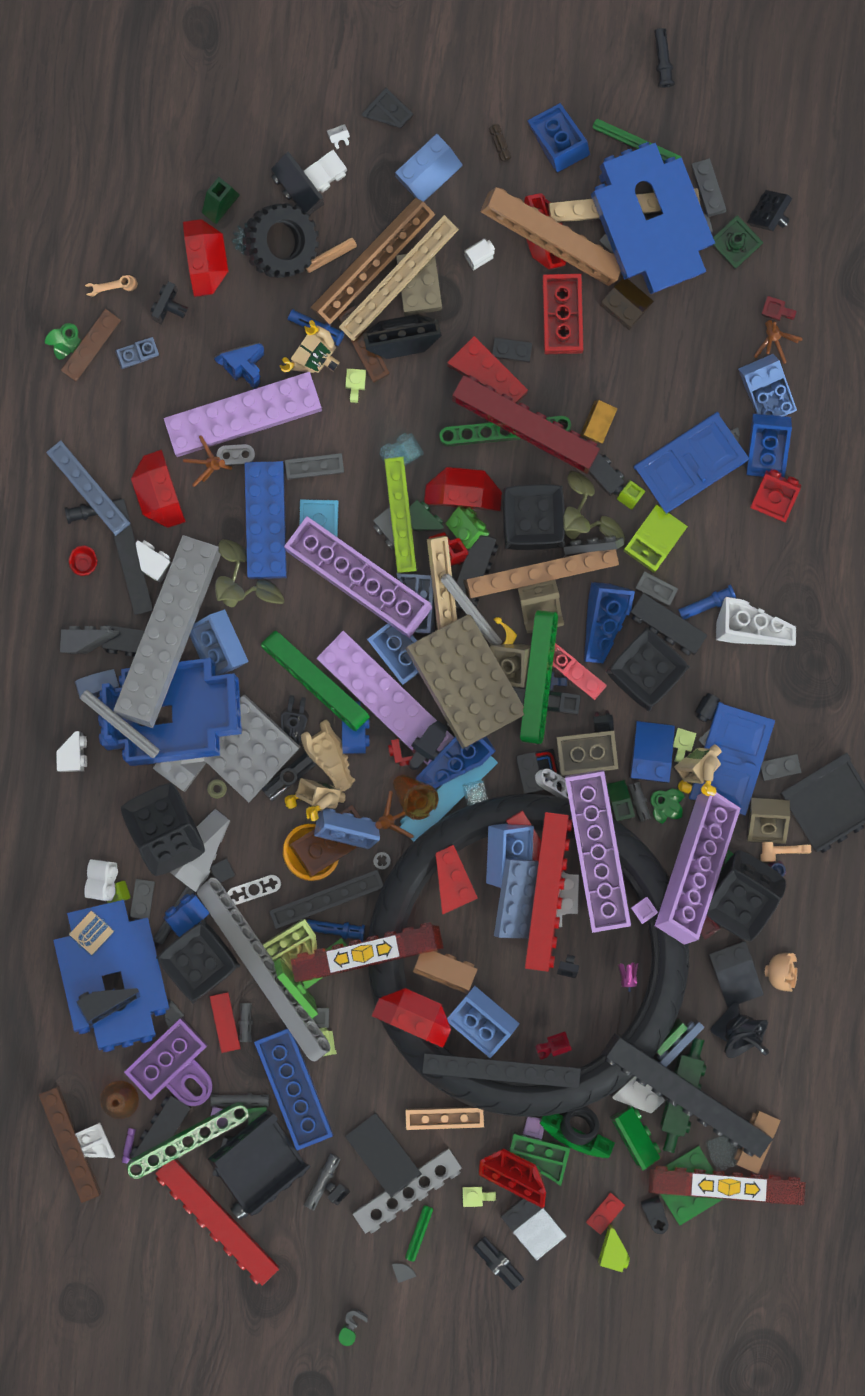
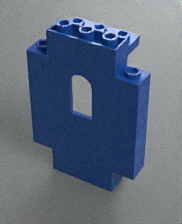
M649 142L639 145V149L635 151L628 149L621 152L622 156L615 158L612 155L603 159L604 163L600 165L602 174L599 176V179L604 184L596 186L595 191L591 193V197L624 280L642 273L649 293L653 294L705 273L706 269L698 251L715 244V241L682 157L679 159L671 157L665 160L664 164L656 143L650 145ZM642 181L648 182L652 186L662 211V215L649 220L645 219L635 194V186Z
M211 658L179 662L162 707L172 706L173 723L154 725L153 728L123 719L159 748L160 751L155 758H151L102 716L99 715L98 717L101 727V733L99 734L100 744L106 750L123 749V760L130 766L220 756L219 737L242 734L239 678L234 673L216 676V664ZM130 668L121 669V676H119L121 688H114L110 683L102 684V690H100V697L98 699L113 711Z
M124 900L67 913L71 932L90 911L96 915L82 931V934H79L78 939L82 941L83 935L92 928L86 935V938L84 937V941H87L98 930L90 941L84 942L85 946L93 944L108 926L114 931L92 955L71 936L53 940L74 1032L85 1034L90 1032L91 1028H94L98 1049L103 1050V1052L115 1050L114 1047L122 1045V1048L134 1045L133 1042L140 1040L141 1043L152 1041V1037H156L151 1014L154 1013L155 1016L166 1014V1010H169L159 962L156 959L157 954L148 918L129 922ZM121 972L124 988H137L140 997L126 1005L123 1010L116 1011L89 1027L77 1006L76 1001L79 1000L78 997L85 992L90 994L94 991H105L102 976Z

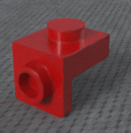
M399 739L391 740L392 744L388 745L390 756H394L395 764L399 763L400 766L409 765L413 756L402 758Z

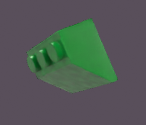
M629 1106L610 1117L639 1169L645 1170L660 1159L658 1153L661 1151L656 1142L652 1143L650 1140L651 1132L646 1125H642L640 1121L642 1116L637 1108L633 1109V1107Z

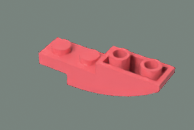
M555 643L552 667L595 700L607 685Z

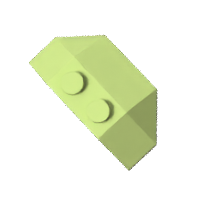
M305 919L298 921L262 944L273 961L280 957L291 971L298 969L318 956L316 935Z

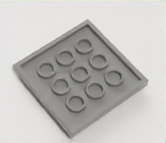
M244 694L240 698L242 734L219 737L220 756L203 758L244 799L251 802L298 751L300 746Z

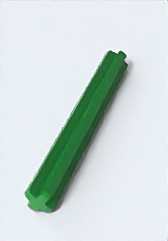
M599 119L595 120L592 127L594 130L636 149H639V145L648 142ZM657 146L663 161L671 157H675V159L681 158L680 155Z

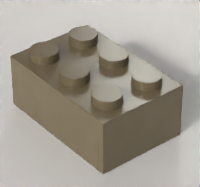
M407 254L396 255L397 265ZM435 255L402 289L404 316L442 311Z
M614 731L556 737L560 776L619 769Z

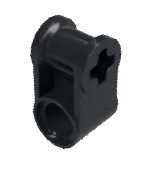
M659 1195L641 1201L652 1230L657 1234L665 1233L669 1225ZM657 1220L665 1222L663 1229L660 1230L658 1227H654L657 1224Z

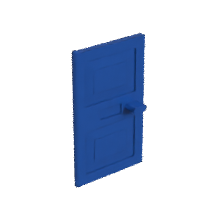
M716 412L634 465L633 468L638 472L667 514L747 462L749 457L726 426L720 414Z
M718 702L704 747L709 749L712 745L716 744L722 751L717 757L721 765L714 772L711 786L716 788L718 794L740 807L739 814L746 816L775 720ZM705 782L703 784L693 783L689 799H697L698 794L702 793L701 787Z

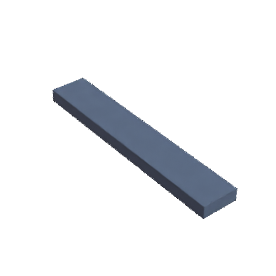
M61 440L46 452L115 536L131 524Z

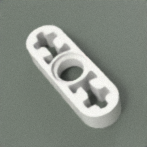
M550 769L539 770L536 773L535 780L540 787L556 797L569 799L565 778ZM557 782H560L562 785L561 792L557 789Z
M269 875L231 888L228 891V895H233L234 890L237 893L243 892L241 888L245 887V892L249 898L245 899V895L239 897L237 902L235 899H232L235 905L278 891L281 887V880L275 875ZM270 878L273 881L277 880L278 884L275 885V889L267 887L265 888L267 892L263 893L260 881H264L263 884H267ZM252 884H256L260 888L259 893L255 896L251 895L248 891L249 886Z

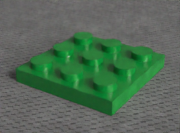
M699 1145L649 1175L679 1226L725 1199L687 1195L689 1174L716 1175Z

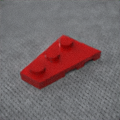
M454 845L436 852L443 915L478 899Z

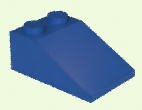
M561 103L527 120L556 172L590 155L587 140Z
M753 414L747 475L763 477L766 470L774 469L779 471L781 476L785 478L792 431L791 417Z
M636 722L630 778L669 783L675 726Z

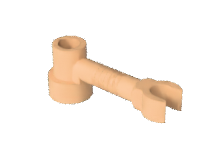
M126 275L114 282L95 285L88 283L85 286L93 287V292L86 295L93 297L102 291L116 288L134 291L137 288L138 282L135 277Z
M762 842L760 861L764 863L776 862V854L781 853L809 854L811 853V845L773 846V842Z

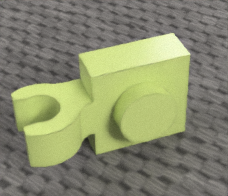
M347 369L345 388L351 389L350 402L358 403L359 390H365L366 370Z
M677 728L673 747L678 749L674 762L679 763L682 761L685 751H692L696 733Z
M482 1186L463 1187V1207L483 1206V1201H496V1192H482Z

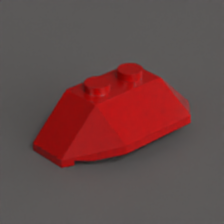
M542 193L525 197V204L535 207L542 214L549 216L548 204L551 202ZM526 239L532 258L547 269L566 265V261Z
M202 219L183 222L184 239L194 297L212 295L229 272L223 233Z
M159 450L144 455L131 478L143 516L166 528L185 523L186 521L163 451Z
M446 467L426 484L424 502L427 505L460 506L500 512L502 492L484 470Z
M406 988L379 998L372 1013V1017L442 1048L451 1031L442 1004Z
M504 1148L480 1160L479 1176L541 1208L545 1207L546 1190L542 1175L535 1164Z

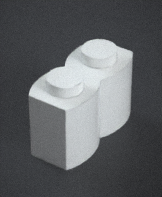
M332 150L305 169L304 173L317 190L322 193L330 187L332 181L335 179L339 181L345 177L347 168L335 151Z
M482 239L464 250V256L472 270H475L493 259L495 248L490 240Z
M90 859L87 868L88 879L85 884V898L112 901L115 895L114 881L118 874L117 863Z

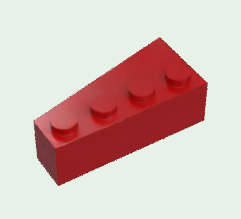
M475 336L447 362V367L457 371L462 376L468 377L471 375L479 380L478 383L483 386L486 384L496 389V393L501 396L503 393L513 398L512 402L516 404L528 393V389Z

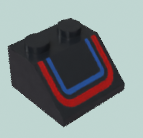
M553 749L516 756L524 794L545 790L535 780V775L539 770L550 769L559 775ZM557 782V785H556V786H557V787L561 786V783H560V782Z

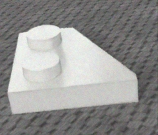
M636 1076L612 1096L614 1100L648 1113L654 1112L665 1101L662 1096L660 1097L651 1091L653 1087L648 1084L644 1087L638 1083Z
M101 1122L76 1133L85 1157H115Z

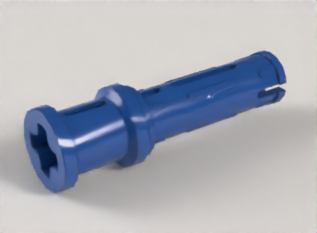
M294 309L291 310L288 321L310 328V324L306 322L313 320L316 326L318 325L332 333L331 336L336 346L340 345L345 335L343 331L332 327L331 324H323Z
M728 585V588L719 592L714 591L711 596L678 610L682 619L685 620L716 606L720 608L725 597L736 598L732 586Z
M307 920L313 932L339 935L344 939H359L360 942L364 940L365 925H350L349 922L343 925Z

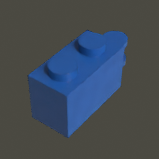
M355 701L358 705L361 706L360 701ZM369 719L357 731H353L342 721L343 754L366 753V747H370L369 735H366V729H369Z

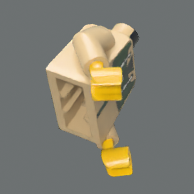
M310 320L309 324L311 327L304 326L307 336L292 356L291 360L293 361L290 362L288 358L284 357L282 361L286 365H279L283 372L293 370L319 373L325 365L334 372L340 362L331 356L336 346L330 332L318 325L316 326L315 322Z
M716 744L712 745L709 749L697 748L674 766L682 778L678 784L680 791L687 794L691 792L692 784L687 782L699 784L705 782L701 787V792L706 796H714L716 794V788L711 786V781H713L714 772L721 765L717 757L722 753Z
M300 778L296 794L285 797V804L289 809L297 806V799L312 805V807L306 809L307 819L311 818V821H316L319 818L318 811H323L325 808L336 809L338 803L343 804L345 801V793L341 792L338 788L327 783Z

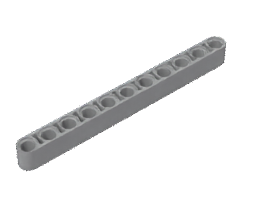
M210 878L197 890V895L306 1056L311 1061H317L330 1051L331 1047L328 1040L313 1018L308 1015L277 978L274 961L224 887L216 878Z

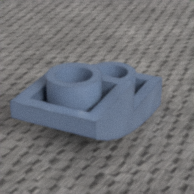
M153 337L135 342L133 345L115 351L121 369L159 356Z
M114 669L92 674L75 681L79 698L86 690L94 696H98L100 690H102V684L110 683L114 688H119Z

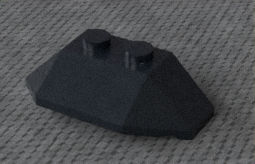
M419 314L380 321L371 327L369 331L363 333L366 350L386 359L423 353L442 336L438 319H431Z

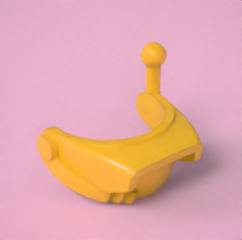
M500 617L494 618L493 620L497 624H501L505 629L506 638L503 644H513L517 634L504 624Z

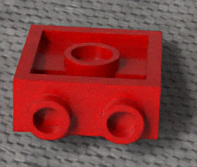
M774 469L766 470L750 508L786 523L801 489V484H798L799 480L790 476L788 479L784 478L779 471Z

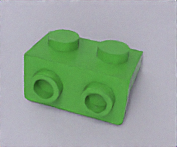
M458 506L445 523L453 534L460 538L467 549L474 545L480 535L488 536L490 534L486 529V524L476 517V512L469 507Z

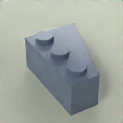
M397 574V578L401 583L430 602L432 609L414 633L428 635L434 633L436 612L431 575Z

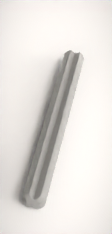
M450 574L443 575L441 578L443 585L465 613L472 616L491 645H500L502 643L500 637Z
M88 690L84 691L80 697L83 702L151 758H155L158 755L159 748Z

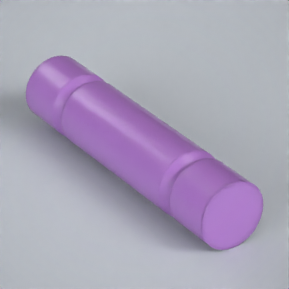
M128 1128L122 1163L130 1161L129 1155L132 1152L136 1129Z

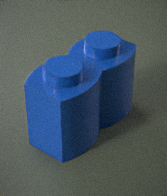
M193 893L183 896L180 899L181 903L176 907H170L163 917L178 937L182 936L209 914L208 910Z

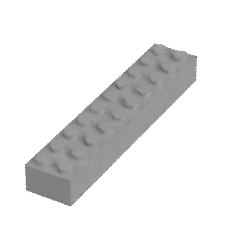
M182 536L114 707V712L121 718L150 728L154 727L221 554L219 553L218 546Z

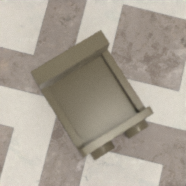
M555 580L518 588L527 633H533L534 617L537 610L557 612V627L564 625L559 601L560 596Z

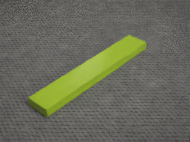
M404 457L387 458L384 460L397 574L416 572Z

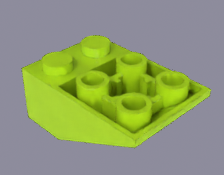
M656 504L628 543L624 552L655 573L688 526L671 514H666Z

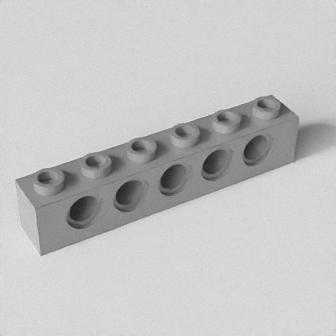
M447 1148L418 1168L422 1175L407 1186L414 1190V1194L411 1197H406L403 1194V1190H401L392 1197L398 1201V1205L395 1208H390L387 1205V1200L391 1197L384 1191L353 1212V1216L365 1234L369 1231L371 1234L380 1228L379 1224L384 1221L390 1222L397 1217L395 1213L400 1210L403 1212L413 1206L411 1203L414 1200L418 1199L421 1201L429 1195L427 1193L432 1188L437 1190L445 1184L443 1182L448 1177L453 1179L461 1173L459 1170L462 1169V1166L450 1148ZM438 1165H442L446 1168V1172L443 1175H437L435 1168ZM427 1176L430 1179L429 1185H420V1177ZM379 1209L382 1212V1216L375 1219L371 1216V1211Z

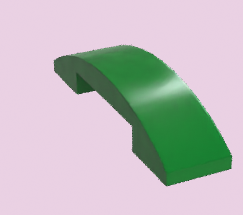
M562 1115L542 1116L541 1126L564 1145L587 1155L601 1158L610 1157L615 1142L597 1134L596 1138H593L588 1144H573L562 1134ZM572 1127L575 1132L586 1135L585 1133Z

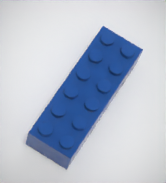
M283 461L245 462L248 579L287 578L286 549L284 548L286 545Z
M287 1028L254 1042L296 1150L333 1137L332 1129L298 1043Z

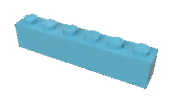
M490 756L481 766L450 780L439 789L431 790L427 794L430 798L425 803L421 800L415 806V812L411 816L407 814L400 821L402 824L400 828L414 835V838H411L414 842L443 818L498 762Z

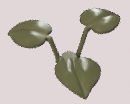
M570 471L567 476L568 483L575 492L583 494V499L578 509L574 507H567L563 516L565 534L571 539H576L581 533H588L591 528L600 526L599 529L605 536L616 535V538L623 537L625 542L624 533L614 519L602 516L600 521L590 525L588 520L581 515L580 511L587 499V495L593 496L595 489L587 477L578 472Z
M220 540L218 544L219 553L226 560L236 562V567L232 579L220 576L216 580L215 591L217 601H223L225 605L235 607L238 601L244 599L252 591H256L257 597L266 602L284 604V598L280 590L269 581L259 580L256 586L251 587L246 592L237 583H234L240 562L247 561V552L234 541Z

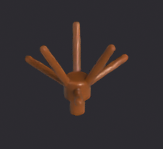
M769 320L765 323L768 337L754 357L757 358L766 345V353L769 354L772 341H775L782 362L786 364V359L778 340L782 336L798 343L802 341V337L780 331L779 327L776 326L777 323Z
M202 435L199 436V439L209 456L207 460L183 459V462L206 464L207 469L192 484L193 487L201 480L205 482L214 470L220 468L232 470L231 466L225 465L223 459L213 455Z
M389 791L384 814L376 822V828H390L400 834L414 838V835L394 825L396 819L414 811L415 807L395 816L390 815L393 792Z

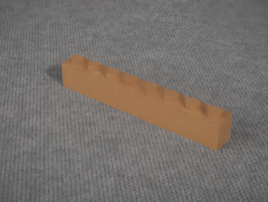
M495 187L488 192L480 211L481 213L608 286L618 280L621 270L613 253H609L602 246L590 242L585 236L578 235L568 226L559 224L554 218L542 214L537 208L528 206L521 199L511 196L502 188Z
M415 198L310 308L324 322L331 324L435 216L434 212L423 201Z
M616 549L595 551L463 581L466 595L470 599L617 566L619 562Z

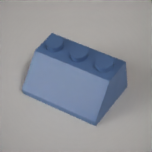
M436 134L395 172V177L415 198L424 202L455 174L463 164L445 141Z
M225 610L210 614L194 623L190 638L200 659L211 658L215 662L216 676L230 672L248 662Z
M387 623L367 639L402 685L419 674L405 649L417 641L413 635L409 639Z
M324 809L318 813L319 818L316 821L314 832L316 837L365 849H370L380 840L379 829L375 826L376 822H372L370 818L363 817L359 819L350 813H336L333 809Z
M511 824L488 826L487 884L501 888L505 859L532 860L534 826Z
M476 986L470 990L447 1018L451 1026L489 1058L497 1052L520 1024Z

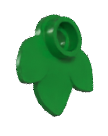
M71 323L62 325L60 329L51 330L45 338V344L54 345V354L58 360L65 358L70 352L73 353L81 342L78 338L77 327ZM67 329H70L72 332L69 337L65 334Z
M671 788L667 791L657 790L652 793L650 803L654 807L653 817L657 822L663 824L667 817L672 819L682 818L683 810L679 802L685 797L683 792ZM659 797L663 798L662 803H658Z

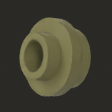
M215 779L209 783L207 790L211 797L218 799L226 794L227 787L222 780ZM216 785L221 787V791L218 793L214 792Z

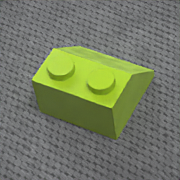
M609 1224L598 1263L602 1267L623 1272V1268L627 1269L630 1257L613 1225Z

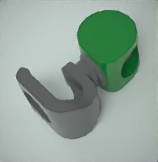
M352 1308L346 1313V1323L348 1325L343 1326L339 1333V1341L344 1346L352 1345L356 1339L354 1328H357L358 1324L353 1320V1315L364 1320L366 1323L368 1322V1316L358 1309Z

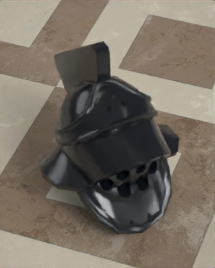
M733 1003L710 1029L711 1033L727 1042L724 1052L728 1058H735L754 1046L763 1055L769 1054V1050L762 1045L768 1021L754 1020L752 1017L740 1014L738 1003Z

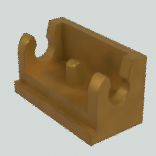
M600 400L594 401L580 433L581 437L603 444L618 408Z

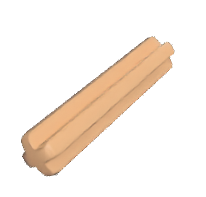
M350 238L315 257V259H311L312 264L306 268L307 272L311 273L356 248L355 240Z

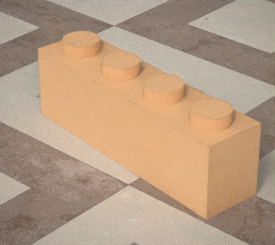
M475 1107L406 1109V1130L484 1127L483 1110Z

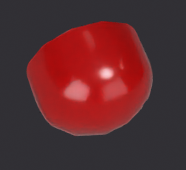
M86 545L78 546L72 550L68 559L70 569L79 576L90 575L95 571L98 562L94 550Z

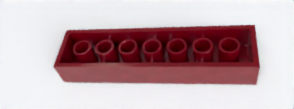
M463 375L452 395V402L586 474L589 472L600 450L597 447V443L589 439L587 441L581 439L580 434L573 430H570V432L564 430V426L556 421L551 423L546 420L547 417L542 413L536 412L535 414L529 411L530 408L523 403L518 405L512 402L513 398L504 393L502 396L499 395L492 386L487 384L483 386L478 383L479 380L475 377Z

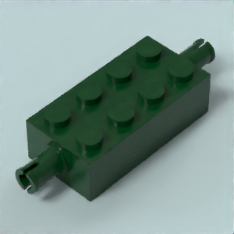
M694 1038L689 1054L679 1053L674 1072L701 1090L700 1076L704 1077L707 1067L700 1057L704 1040ZM666 1101L659 1128L667 1133L663 1150L675 1153L678 1136L684 1137L685 1132L689 1133L691 1122L689 1120L690 1116L682 1111L683 1107L680 1105L675 1107L668 1101Z

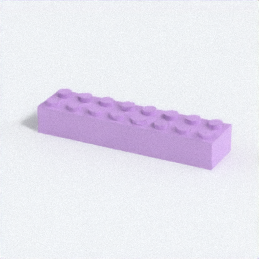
M307 372L166 417L164 421L175 455L180 457L205 449L199 439L200 435L203 436L207 446L211 447L320 412L322 408L311 374Z
M306 516L284 546L286 551L409 639L432 609L430 602L308 516Z
M344 631L317 657V660L411 750H413L411 745L417 736L421 738L427 728L437 721ZM446 731L445 738L437 749L439 753L454 738L448 731ZM429 760L428 763L424 761V763L428 765L432 760Z
M604 770L565 776L592 933L631 926L605 772Z
M717 792L714 796H706L703 793L697 796L655 923L657 928L684 945L699 940L741 809Z

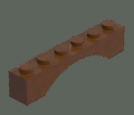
M58 1086L39 1094L81 1203L100 1196L102 1193L75 1133L60 1087Z

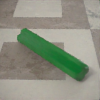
M424 1205L405 1256V1259L414 1262L433 1212V1208Z

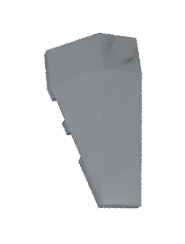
M214 809L197 826L205 852L197 859L170 872L193 891L197 892L208 878L211 864L217 856V849L224 838L230 820Z

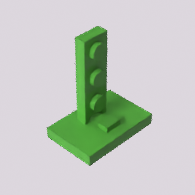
M342 938L294 973L280 957L274 961L277 978L311 1018L318 1015L315 999L307 989L330 973L326 952L348 947Z

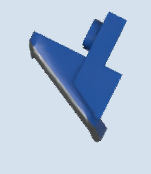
M253 343L226 350L214 357V360L222 365L235 380L242 376L253 389L260 385V370L255 363L264 356L262 344Z

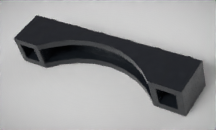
M513 687L524 706L526 688ZM549 691L547 711L578 715L581 695Z

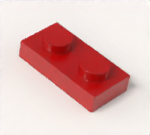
M610 1192L586 1220V1223L601 1235L624 1208L625 1204Z

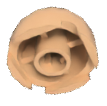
M779 953L770 960L769 965H766L765 976L769 978V982L774 988L790 992L793 991L792 988H795L797 968H794L793 962H797V958L794 953Z

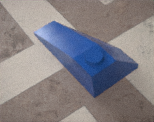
M591 583L587 610L585 662L604 663L614 644L615 636L618 631H621L624 619L631 612L634 590L607 583Z
M487 736L462 749L457 738L454 737L437 755L434 761H431L422 770L416 779L428 791H431L481 766L496 750Z

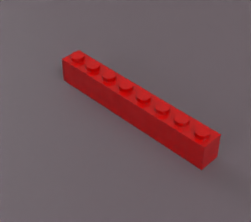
M545 812L525 969L549 972L550 968H554L555 956H552V950L556 948L558 939L554 934L555 929H559L560 917H557V911L562 908L563 898L559 896L560 890H564L565 878H562L563 870L567 869L568 859L564 857L565 851H569L570 839H567L568 831L572 830L573 824L570 815Z
M177 1159L163 1165L155 1173L157 1175L156 1180L162 1186L167 1185L171 1190L169 1192L175 1200L180 1199L184 1203L183 1208L189 1214L193 1213L197 1217V1223L202 1228L207 1227L209 1229L211 1238L215 1242L220 1241L224 1245L223 1250L230 1257L233 1255L238 1260L236 1262L242 1270L247 1269L251 1273L249 1277L254 1283H260L263 1286L280 1269L273 1259Z

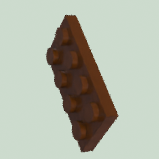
M353 805L339 813H350L355 818L361 819ZM315 829L289 845L310 878L358 848L357 846L314 836Z

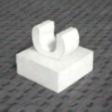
M345 124L327 130L331 142L334 143L337 149H339L338 142L340 140H344L346 146L349 145L347 138L350 136Z

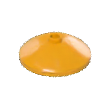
M303 824L296 827L287 835L283 844V858L288 869L297 877L308 881H317L327 877L334 871L339 861L337 860L310 878L289 845L315 829L316 824Z

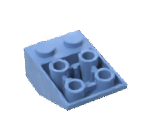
M774 354L738 369L756 414L786 416L797 411L781 363Z

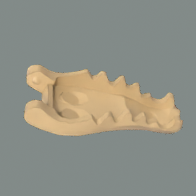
M324 720L320 723L321 731L311 737L308 732L301 734L302 744L308 756L329 776L334 786L343 792L351 788L355 778H352L348 769L350 764L347 761L348 756L343 754L342 740L332 730L328 720Z

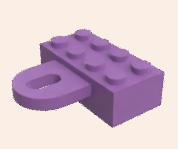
M182 1017L124 1072L150 1100L166 1086L179 1101L188 1106H197L204 1103L210 1097L213 1089L211 1077L194 1059L208 1044ZM192 1078L202 1087L203 1092L200 1096L193 1095L185 1086L186 1079Z

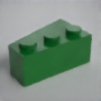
M513 1132L509 1151L535 1164L541 1174L561 1186L570 1147Z

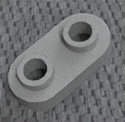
M247 444L225 445L218 449L217 457L223 459L225 465H242L245 462H252L254 460L255 451ZM245 451L249 453L247 458L242 457V453ZM229 453V459H224L223 454Z

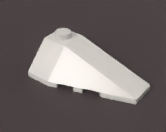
M725 597L716 622V640L742 644L795 646L796 627L778 617H772L764 613L765 611L760 608L756 609L750 606L749 602L745 600Z

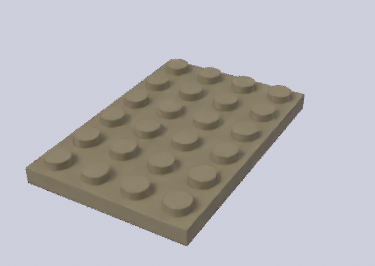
M468 614L405 648L462 749L524 716L523 704L471 615Z

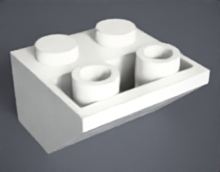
M137 540L136 548L141 570L152 579L161 583L169 571L171 558L162 551H159V553L155 552L153 545L143 540L141 543Z
M74 732L57 750V771H84V767H87V755H84V748H87V738L83 736L82 732Z

